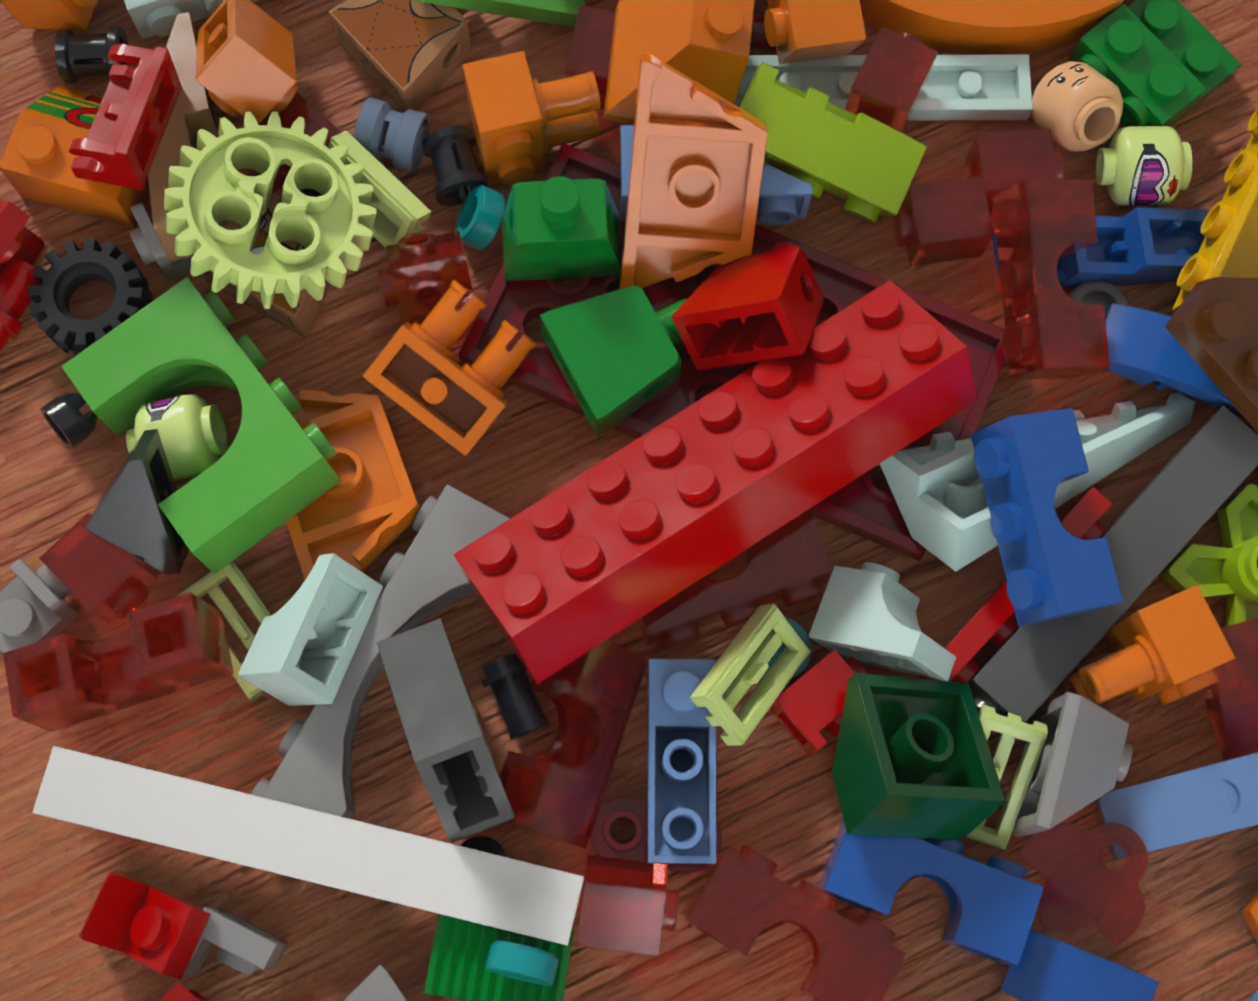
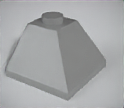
M1067 692L1038 708L1034 721L1047 724L1048 735L1011 836L1019 838L1049 830L1114 789L1116 781L1122 782L1128 773L1133 753L1132 744L1125 742L1129 723L1087 698L1071 692Z

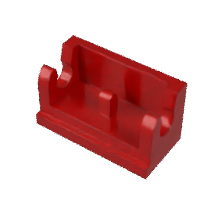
M115 44L111 46L107 58L118 63H129L137 68L129 65H112L109 72L110 82L87 138L74 139L70 146L69 153L79 156L74 158L71 169L76 178L143 190L182 86L167 48L155 46L153 50L127 44Z

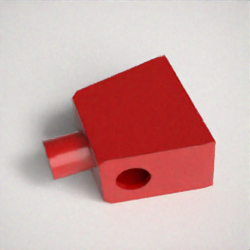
M778 243L773 246L771 251L751 254L724 265L720 264L677 309L671 318L697 371L803 355L823 305V295L804 251L790 243Z

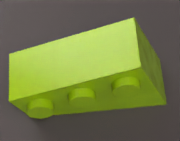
M762 62L750 78L738 107L766 124L768 133L764 163L811 184L813 198L820 199L823 191L846 200L842 210L857 218L876 223L879 215L884 218L896 216L927 146L864 113L855 115L828 103L830 96L815 88H809L807 93L776 80L779 70Z

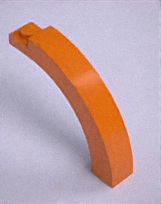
M860 0L864 22L904 41L934 50L963 55L1030 54L1056 49L1077 42L1082 36L1119 8L1126 0Z

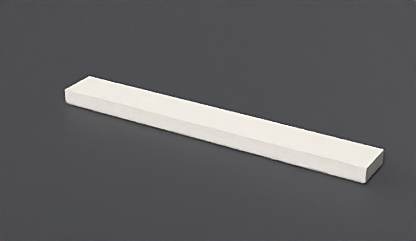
M57 746L52 748L32 812L567 946L584 881V876Z

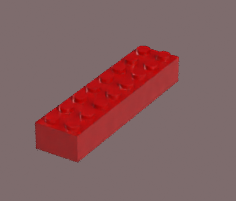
M889 280L814 327L803 355L760 361L453 555L479 602L538 685L976 402L978 398L968 347Z

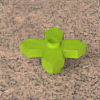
M1249 484L1237 490L1217 512L1223 547L1198 544L1188 545L1162 570L1161 576L1178 593L1198 584L1205 599L1226 596L1224 637L1248 660L1256 661L1258 660V487L1254 484Z

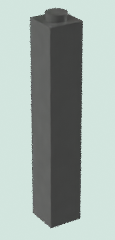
M1224 405L1194 432L1099 537L1107 538L1123 603L1081 615L1017 627L967 682L969 683L978 715L982 704L995 708V713L1007 717L1008 712L1021 716L1022 722H1026L1258 465V434Z

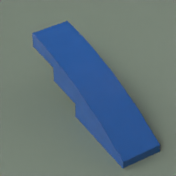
M1136 207L1124 217L1069 215L1058 224L1003 222L991 231L999 289L1076 288L1083 282L1107 281L1115 286L1175 282L1186 262L1194 254L1198 253L1205 235L1201 234L1200 229L1210 210Z

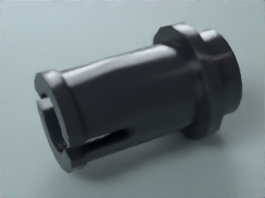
M516 653L496 659L482 667L487 677L482 680L484 688L491 686L510 732L511 740L550 724L548 718H545L526 672L527 669Z

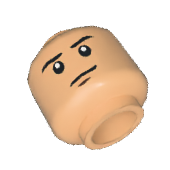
M1070 61L1056 66L1039 82L1031 100L1033 106L1031 115L1036 126L1065 149L1076 152H1084L1096 148L1110 139L1118 128L1123 112V97L1118 86L1084 62Z

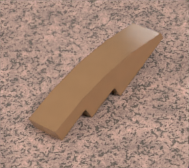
M189 12L177 14L166 46L182 89L148 173L153 228L170 262L190 258L194 254L177 256L175 254V237L177 235L166 232V213L170 211L164 209L165 189L171 188L168 186L170 166H180V148L183 145L197 149V133L201 128L210 132L215 137H219V122L215 103L209 96V90L195 80L197 31Z

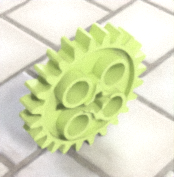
M251 111L245 112L244 125L240 129H236L225 117L220 118L218 138L201 128L197 133V149L183 145L180 148V166H170L168 186L171 188L165 189L164 209L170 211L166 213V232L177 235L175 237V254L177 256L194 254L191 259L190 274L193 277L204 274L209 270L214 272L211 289L213 292L217 293L226 285L232 283L237 286L236 300L240 304L248 298L251 291L260 292L261 302L265 309H270L275 293H283L291 308L297 307L300 290L306 289L314 299L319 301L323 298L325 280L335 287H343L347 274L346 269L358 271L363 257L362 251L369 250L373 231L369 228H373L377 213L376 208L369 206L374 191L373 185L360 183L364 171L363 163L344 165L349 149L346 143L329 149L325 146L328 129L324 127L310 137L304 134L305 122L303 117L299 116L290 129L281 126V119L276 111H272L267 126H259ZM283 164L289 165L291 169L283 185L281 202L275 207L263 251L258 255L253 254L250 250L257 239L261 215L267 210L278 169ZM253 169L261 175L246 176L237 170ZM306 188L314 189L323 196L311 197L301 193L299 190ZM226 220L235 221L242 225L243 228L228 230L217 223ZM296 241L306 249L299 251L289 250L283 247L280 242Z

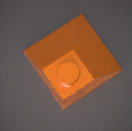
M754 0L619 1L615 10L603 119L634 125L641 54L653 55L735 105L749 59Z

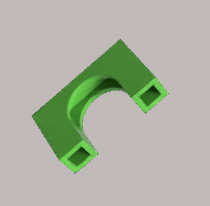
M186 277L61 367L91 410L117 436L135 424V417L139 408L146 403L170 398L185 390L199 386H220L240 394L242 403L241 424L230 448L212 466L158 504L190 551L216 574L341 482V479L327 462L337 452L314 422L304 430L300 427L293 415L301 410L302 406L281 378L278 377L268 384L259 371L269 363L249 336L245 333L235 340L226 329L236 320L217 294L210 291L202 297L189 278Z

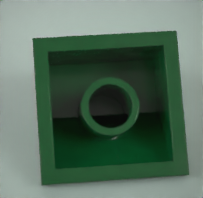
M855 673L848 680L832 770L848 835L963 840L1006 802L969 683Z

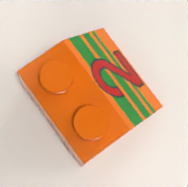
M59 85L20 111L0 161L1 172L20 197L136 229L137 221L130 207L141 202L145 205L150 192L148 177L143 190L76 178L71 169L74 158L79 157L69 153L72 141L77 138H87L103 97Z

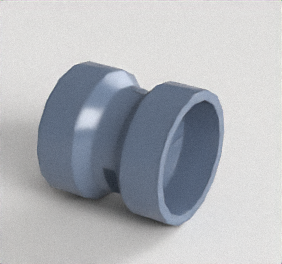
M369 97L364 102L354 130V138L376 159L380 157L390 159L394 167L415 173L424 156L421 142L430 133V114L413 109H408L401 113L394 111L390 103Z

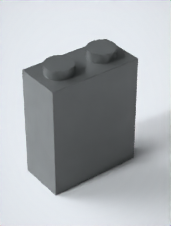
M441 618L377 642L414 762L450 842L458 841L514 819L513 810L476 707Z

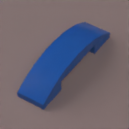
M1114 303L1107 306L1088 362L1143 386L1157 380L1216 407L1221 408L1224 405L1233 414L1244 418L1165 328L1171 316Z

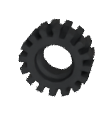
M84 238V249H80L74 240L63 243L67 255L61 258L52 249L44 256L51 264V267L46 270L37 265L32 275L39 282V286L29 285L28 296L35 303L29 305L32 316L39 322L40 328L61 350L67 354L71 350L75 356L153 301L152 293L147 287L149 284L132 258L125 251L121 253L115 244L108 241L105 242L102 248L95 238ZM91 280H102L112 285L114 301L109 310L93 320H81L71 314L69 308L70 297L79 286Z

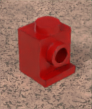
M835 649L783 691L769 708L809 757L813 756L828 743L820 733L823 729L826 728L833 738L839 734L848 680L855 673L869 674L855 658L849 656L844 660Z

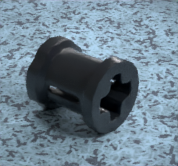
M121 26L110 27L108 33L74 34L70 28L58 29L55 36V59L59 76L65 84L77 83L79 77L109 76L113 64L130 66L129 63H118L107 58L112 45H128L124 29Z
M462 125L440 128L424 137L421 142L424 156L432 159L438 181L434 188L438 203L447 206L462 205L473 188L479 185L489 188L486 176L478 172L472 150L476 144L473 129Z

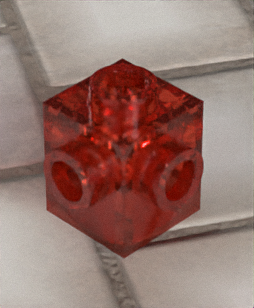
M459 231L436 236L429 232L413 233L401 238L398 244L386 246L389 269L379 270V279L386 307L398 305L403 324L409 322L413 325L416 322L421 325L450 288L453 280H456L468 289V292L457 304L456 308L458 310H461L474 294Z

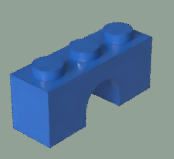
M1073 408L1009 416L970 434L974 448V462L983 483L991 515V530L997 539L1007 579V594L1013 604L1018 627L1081 615L1123 603L1107 538L1082 540L1072 536L1061 525L1055 511L1054 497L1058 485L1089 472Z
M843 819L817 892L877 916L889 915L896 893L907 879L912 876L928 878L943 890L949 904V918L941 941L1002 965L1018 966L1044 887L1026 881L1025 878L1028 870L1016 863L989 856L987 865L962 856L965 845L954 839L924 838V840L911 837L848 835Z

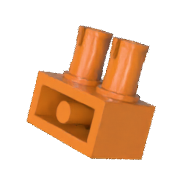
M524 51L462 64L470 119L488 184L501 182L505 185H514L519 182H526L533 178L536 173L545 171L544 155L549 154V148L562 145V143L568 144L601 136L597 111L601 110V102L593 71L538 83L536 78L531 79Z
M453 280L450 288L420 325L416 322L413 325L409 322L403 324L362 377L466 457L505 408L508 399L504 397L506 393L502 387L530 351L536 348L537 344L523 334L512 349H507V345L519 329L507 320H504L501 323L500 329L472 364L468 362L460 363L453 357L455 352L451 348L479 312L484 310L487 305L473 294L462 309L458 310L456 308L457 304L468 292V289L456 280Z
M1197 584L1140 609L1111 627L1103 636L1111 654L1080 668L1078 672L1067 676L1062 681L1065 693L1071 692L1081 695L1097 705L1130 692L1136 703L1157 695L1161 705L1164 706L1220 681L1214 668L1235 659V656Z

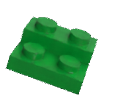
M1136 0L1128 7L1122 4L1079 39L1068 60L1069 62L1075 61L1088 64L1118 86L1123 97V112L1120 122L1125 127L1173 126L1233 77L1242 65L1178 0Z

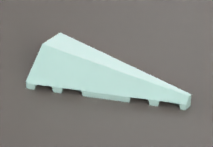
M1179 392L1170 394L1166 405L1136 410V406L1132 401L1115 403L1111 414L1084 419V415L1080 410H1074L1089 472L1058 485L1054 497L1055 509L1191 422L1195 402ZM950 432L933 434L930 445L900 450L880 463L911 537L955 572L998 545L997 539L991 530V515L981 476L975 466L974 448L971 438L955 441Z

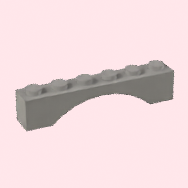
M448 484L438 499L430 496L424 502L413 523L412 529L418 533L406 554L397 551L382 573L379 584L385 587L375 604L333 703L315 705L305 723L300 720L293 723L278 749V755L284 759L271 781L262 778L250 793L251 795L353 819L355 808L351 786L352 748L361 709L378 673L384 666L377 642L416 628L452 603L475 594L453 554L510 518Z

